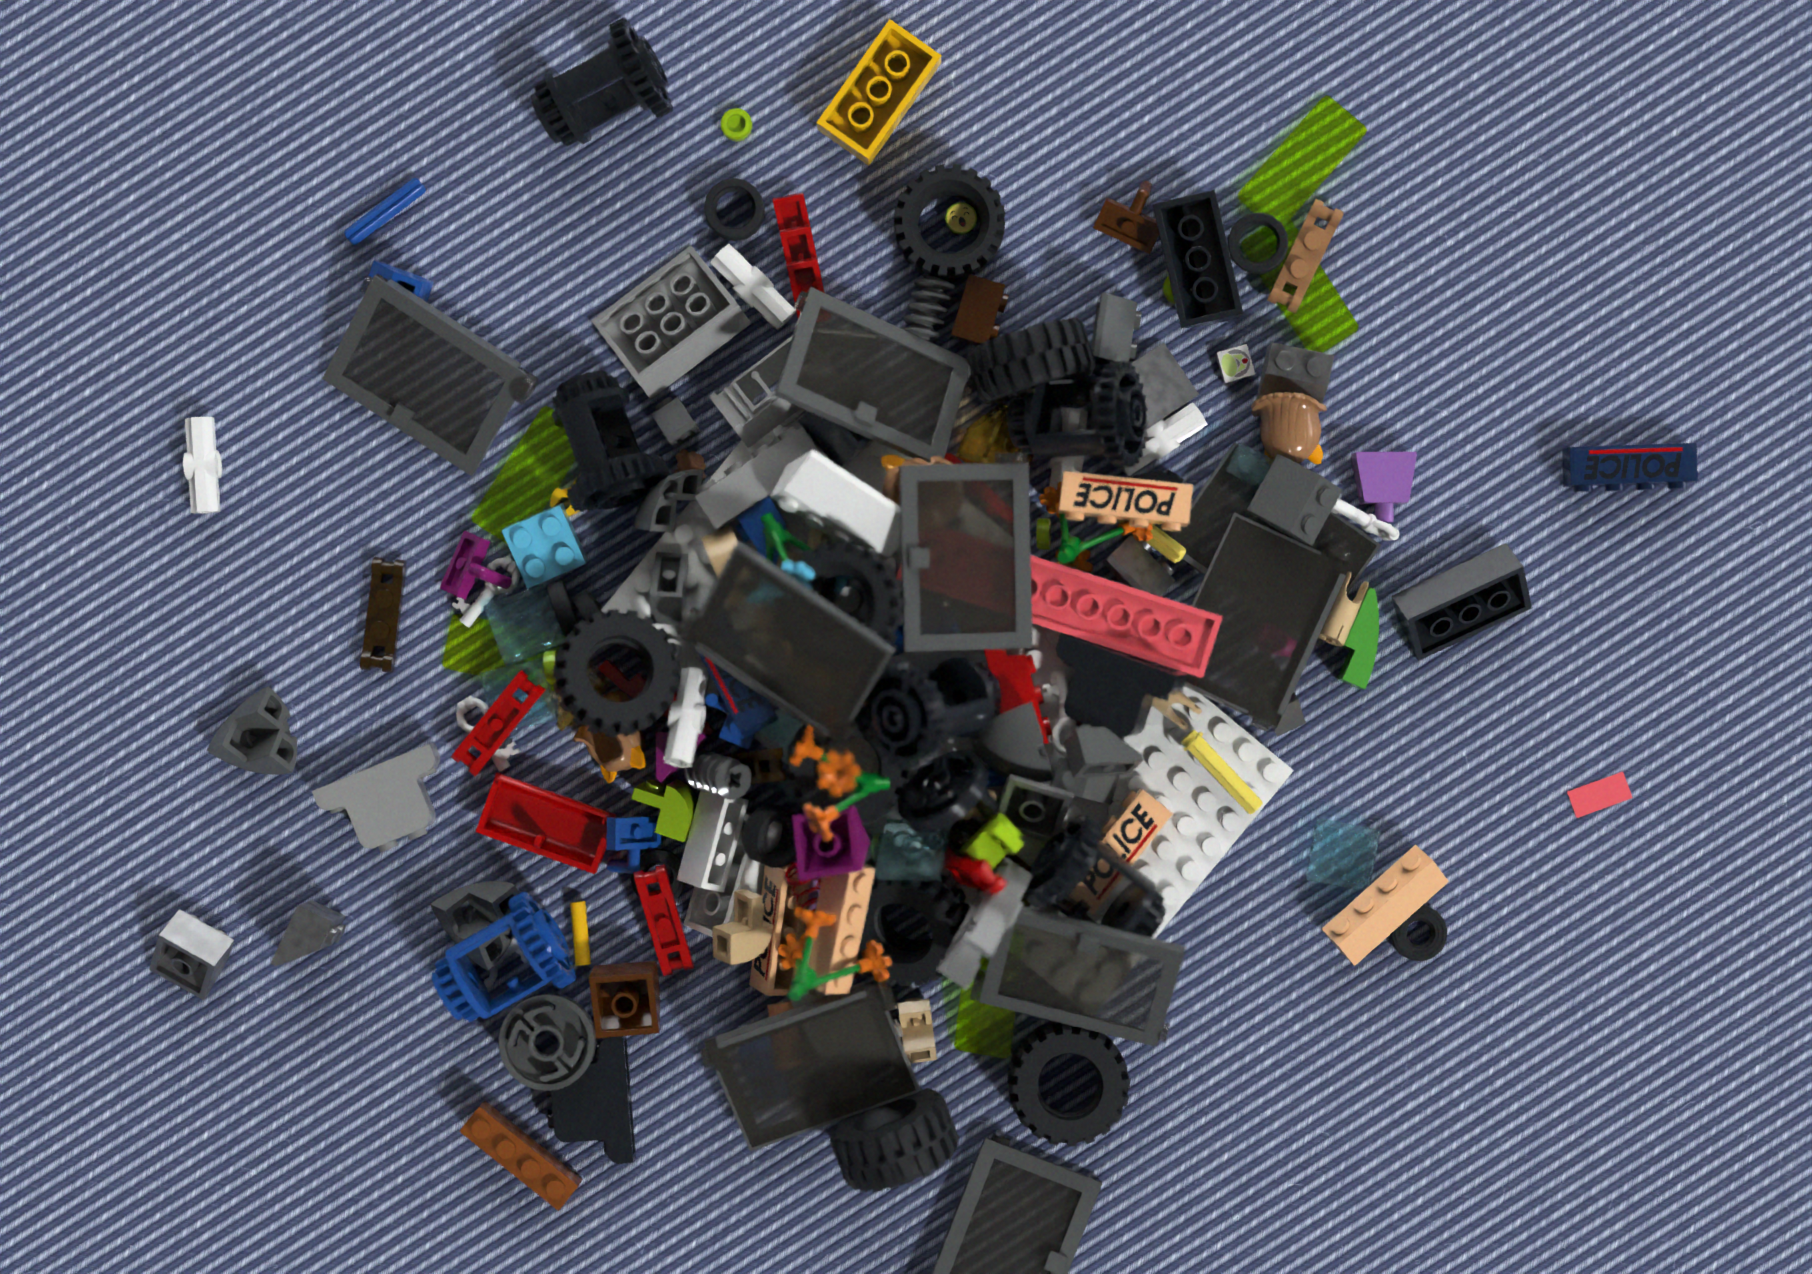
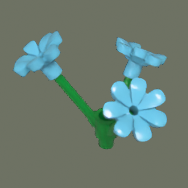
M772 513L763 515L760 519L765 527L763 533L766 537V560L773 564L774 549L776 548L782 561L781 570L811 590L812 586L808 580L813 579L815 573L803 562H798L794 565L788 559L783 545L789 542L803 552L807 549H814L795 538L787 530H784L780 522L776 523ZM840 575L835 577L834 592L838 596L847 583V578L852 579L851 576ZM762 577V588L750 590L746 601L767 602L769 600L772 605H780V603H774L775 595L782 596L786 592L777 585L775 586L774 583L765 577Z

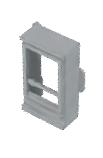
M793 335L733 380L730 386L724 387L721 393L717 395L714 392L709 396L748 448L778 425L788 427L807 411L774 396L775 391L772 392L768 388L780 378ZM810 341L803 364L808 360L811 363L800 371L796 385L819 395L840 378L826 358ZM765 391L768 396L754 406L752 404L753 399Z
M1005 858L994 871L995 875L1000 874L1006 880L1005 888L994 896L982 891L977 892L971 907L945 954V958L937 968V971L962 986L965 991L970 986L981 965L979 960L982 954L990 958L1005 929L1009 930L1023 906L1020 900L1033 877L1031 873L1008 858Z

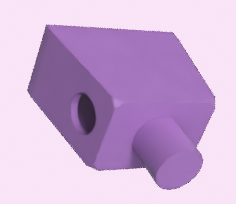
M1355 452L1351 454L1359 503L1362 505H1375L1377 520L1393 523L1394 504H1406L1409 502L1417 452Z

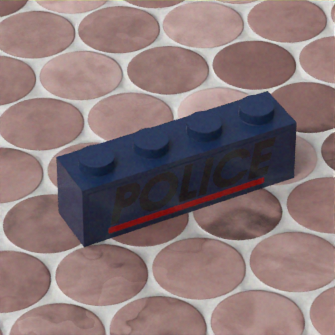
M1697 443L1584 446L1562 449L1563 487H1573L1575 493L1593 492V486H1605L1606 492L1624 491V485H1636L1638 491L1656 490V484H1668V489L1670 490L1687 489L1688 483L1698 481Z
M725 609L720 612L710 633L746 657L750 651L742 636L737 639L734 636L731 628L736 625L728 610ZM700 612L682 621L688 635L692 633L699 619L698 615ZM690 637V639H691V641L693 642L694 646H696V644L698 643V641H696L695 639H693L692 637ZM698 652L740 733L745 738L780 720L775 712L780 709L778 706Z

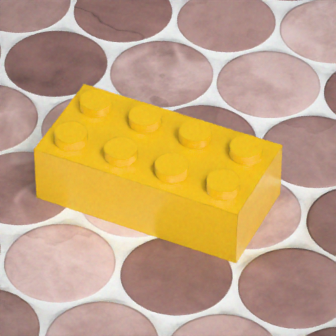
M889 19L816 122L818 131L869 166L941 65L942 55Z

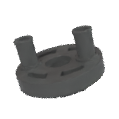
M557 993L536 994L521 1001L509 1012L499 1034L500 1056L507 1071L521 1084L536 1090L552 1091L572 1084L587 1070L596 1050L595 1027L587 1011L575 1000ZM545 1003H553V1004H554V1005H552V1004H546V1005H544V1006L536 1007V1008L530 1010V1008H532V1007H535V1006H538V1005H543V1004H545ZM520 1029H521V1032H520L519 1037H518V1040H517V1046H515V1044H516V1039H517V1035H518V1033H519V1031H520ZM547 1030L557 1036L559 1046L556 1052L544 1054L537 1049L535 1039L539 1032ZM585 1038H586V1047L584 1048V1052H583V1055H582L581 1060L578 1062V1060H579V1058H580V1056H581V1054H582L583 1047L585 1046ZM558 1068L557 1071H554V1072H551V1073L542 1074L543 1072L553 1071V1070H555V1069Z

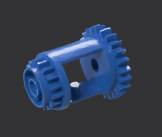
M523 891L508 901L510 913L450 947L445 952L446 957L435 963L436 970L432 973L433 984L443 1004L455 1019L460 1020L464 1018L469 1023L478 1017L487 1019L551 981L559 989L576 981V975L574 974L576 971L568 957L571 954L562 931L550 913L544 908L540 909L537 901H534L527 892ZM511 928L519 947L537 974L522 983L517 976L511 977L506 981L510 990L492 1000L483 979L466 954Z

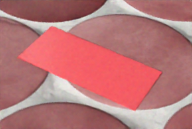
M1623 772L1567 792L1576 818L1633 798Z

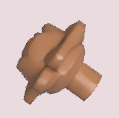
M682 449L680 453L675 455L678 469L674 473L690 469H703L702 480L706 478L704 472L706 464L702 455L697 454L695 451L688 452L685 449Z

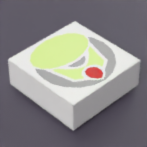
M1247 344L1216 353L1224 384L1255 375Z

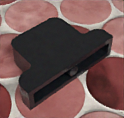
M1060 633L1056 646V653L1063 661V664L1074 668L1073 677L1064 702L1066 715L1076 720L1075 725L1077 727L1082 725H1091L1092 728L1106 727L1122 740L1124 737L1138 735L1143 731L1154 697L1168 700L1170 695L1177 694L1183 689L1187 674L1064 633Z
M627 1036L606 1037L602 1042L596 1043L597 1059L592 1060L587 1070L579 1079L564 1088L545 1091L546 1097H551L552 1109H549L547 1114L549 1129L554 1128L555 1136L562 1142L603 1140L605 1156H608L612 1162L617 1164L633 1163L636 1158Z

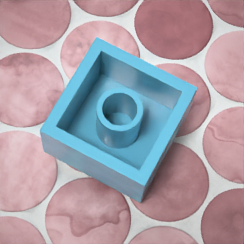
M563 503L511 524L501 530L527 589L582 566L588 561Z

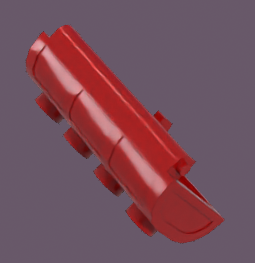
M496 772L475 832L596 874L606 851L607 818L617 817V814Z

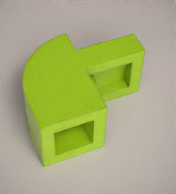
M678 779L668 784L666 788H664L665 785L655 780H647L634 787L632 800L660 809L654 833L681 842L687 841L698 802L691 788Z
M1000 812L986 821L958 851L962 855L968 856L972 861L975 859H985L992 866V871L1006 854H1016L1024 845L1020 840L1023 834Z

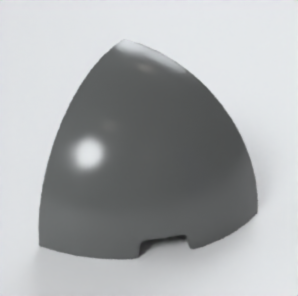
M703 469L679 471L655 484L644 496L638 507L634 527L647 531L674 532L677 500L696 501L695 496L700 494L697 489L702 486Z
M269 686L265 687L246 699L232 712L219 728L206 751L233 766L251 772L270 775L292 773L297 758V737L290 734L287 719L291 715L281 698Z
M1032 702L1014 708L992 719L984 732L972 737L971 742L978 756L997 774L1005 778L1014 775L1038 783L1053 780L1050 760L1044 747L1043 735Z
M480 882L451 891L436 899L430 905L446 933L457 944L510 913L508 901L518 895L516 885L509 882ZM510 928L468 952L466 955L489 971L501 959L511 943V939L508 937Z

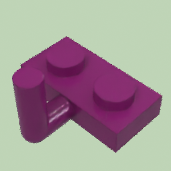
M464 530L440 585V589L466 600L469 591L474 585L475 577L504 589H508L511 586L512 579L481 566L482 561L487 555L490 541Z

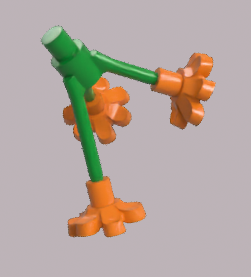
M1058 482L1057 489L1052 486L1046 487L1044 489L1045 494L1039 496L1040 503L1046 505L1047 512L1050 514L1056 513V516L1060 519L1062 545L1055 553V557L1059 561L1055 563L1091 573L1094 566L1092 563L1086 562L1091 557V553L1087 548L1119 534L1126 535L1132 533L1136 541H1149L1153 537L1150 531L1153 529L1152 523H1149L1148 528L1129 526V521L1119 523L1115 529L1087 541H1081L1079 538L1069 535L1065 514L1058 513L1062 482Z
M808 724L802 738V743L800 741L796 743L795 753L792 754L789 762L798 766L802 759L807 756L817 761L820 759L825 761L821 762L818 767V771L825 774V776L819 779L818 783L821 788L831 787L832 795H842L844 789L849 791L855 788L853 795L835 807L831 805L824 811H821L819 807L814 808L810 803L802 806L807 818L812 820L809 823L811 830L814 833L818 830L821 838L828 842L833 837V834L828 829L830 821L839 816L838 812L858 799L867 796L869 793H877L879 790L889 789L890 779L888 777H880L877 773H866L861 771L857 765H851L853 757L847 752L843 753L841 758L835 751L825 754L824 749L813 744L814 728Z
M794 907L796 919L806 924L805 932L800 936L799 940H797L794 933L788 934L786 936L787 945L781 944L777 948L779 955L784 956L781 960L783 968L789 969L794 966L795 977L791 981L792 988L788 992L790 999L799 1001L801 996L807 994L810 988H815L823 983L855 972H872L875 981L889 979V972L885 967L891 966V959L887 955L882 956L884 952L883 947L880 943L877 944L875 939L867 942V948L862 950L863 959L856 961L855 965L818 977L815 971L808 966L813 939H817L819 927L824 925L832 926L837 916L827 914L821 910H816L814 914L813 911Z

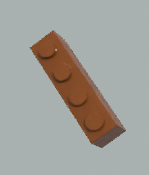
M486 1101L477 1108L459 1131L558 1211L583 1180Z

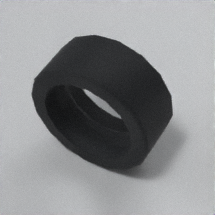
M737 178L722 180L711 188L705 199L704 211L706 220L713 232L723 239L731 241L748 239L758 231L763 223L765 209L762 196L756 187L746 180ZM728 192H741L748 196L752 202V217L742 227H727L717 217V202Z
M1250 213L1240 218L1231 228L1228 237L1229 253L1234 263L1243 271L1252 274L1267 273L1277 268L1284 260L1288 250V236L1282 223L1274 216L1265 213ZM1253 225L1269 227L1277 238L1275 253L1263 262L1248 260L1240 250L1239 241L1242 233Z
M765 804L757 808L749 816L743 829V847L749 858L771 868H780L789 864L796 857L792 816L797 815V813L776 804ZM780 818L783 827L781 839L778 845L766 854L764 848L765 834L768 827Z

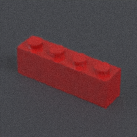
M1015 618L980 627L978 631L979 633L1016 632ZM1024 648L983 649L988 669L995 675L1000 686V715L1032 702L1043 735V743H1049L1047 736L1052 735L1048 716H1041L1039 705L1044 704L1040 685H1033L1031 674L1036 673L1032 654L1026 655Z

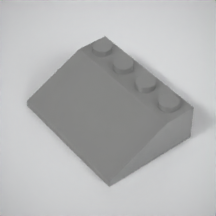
M691 245L592 320V323L650 399H653L751 324L735 299Z

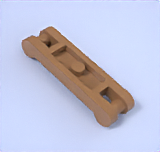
M1316 198L1267 297V301L1273 304L1279 302L1287 306L1286 310L1294 314L1297 312L1344 214L1343 211L1337 208L1332 210L1323 206L1324 202ZM1317 217L1328 221L1325 229L1314 225ZM1285 283L1296 288L1293 295L1283 291Z

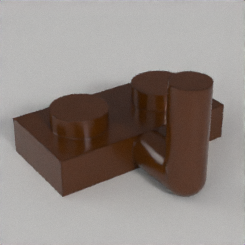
M1143 181L1140 184L1130 207L1107 197L1093 228L1150 254L1159 236L1156 220L1141 212L1151 193L1152 184L1149 181Z

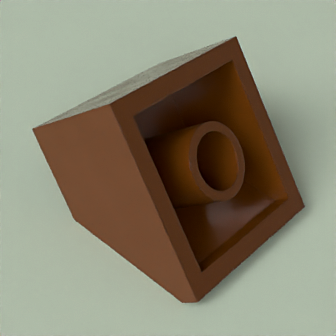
M657 961L595 965L589 976L596 1038L659 1033L660 985Z

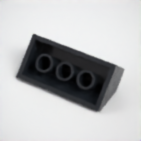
M1215 190L1152 204L1180 327L1208 326L1239 319L1243 315V309Z
M1506 543L1391 596L1397 619L1418 661L1532 609L1524 567Z

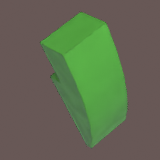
M1368 587L1345 644L1342 646L1349 650L1337 676L1338 680L1363 690L1366 689L1373 670L1379 637V608L1376 590Z

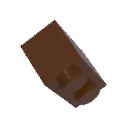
M969 274L950 339L978 346L981 343L996 338L1000 327L999 324L994 323L997 312L1004 313L1009 297L1008 294L1003 293L1005 285Z

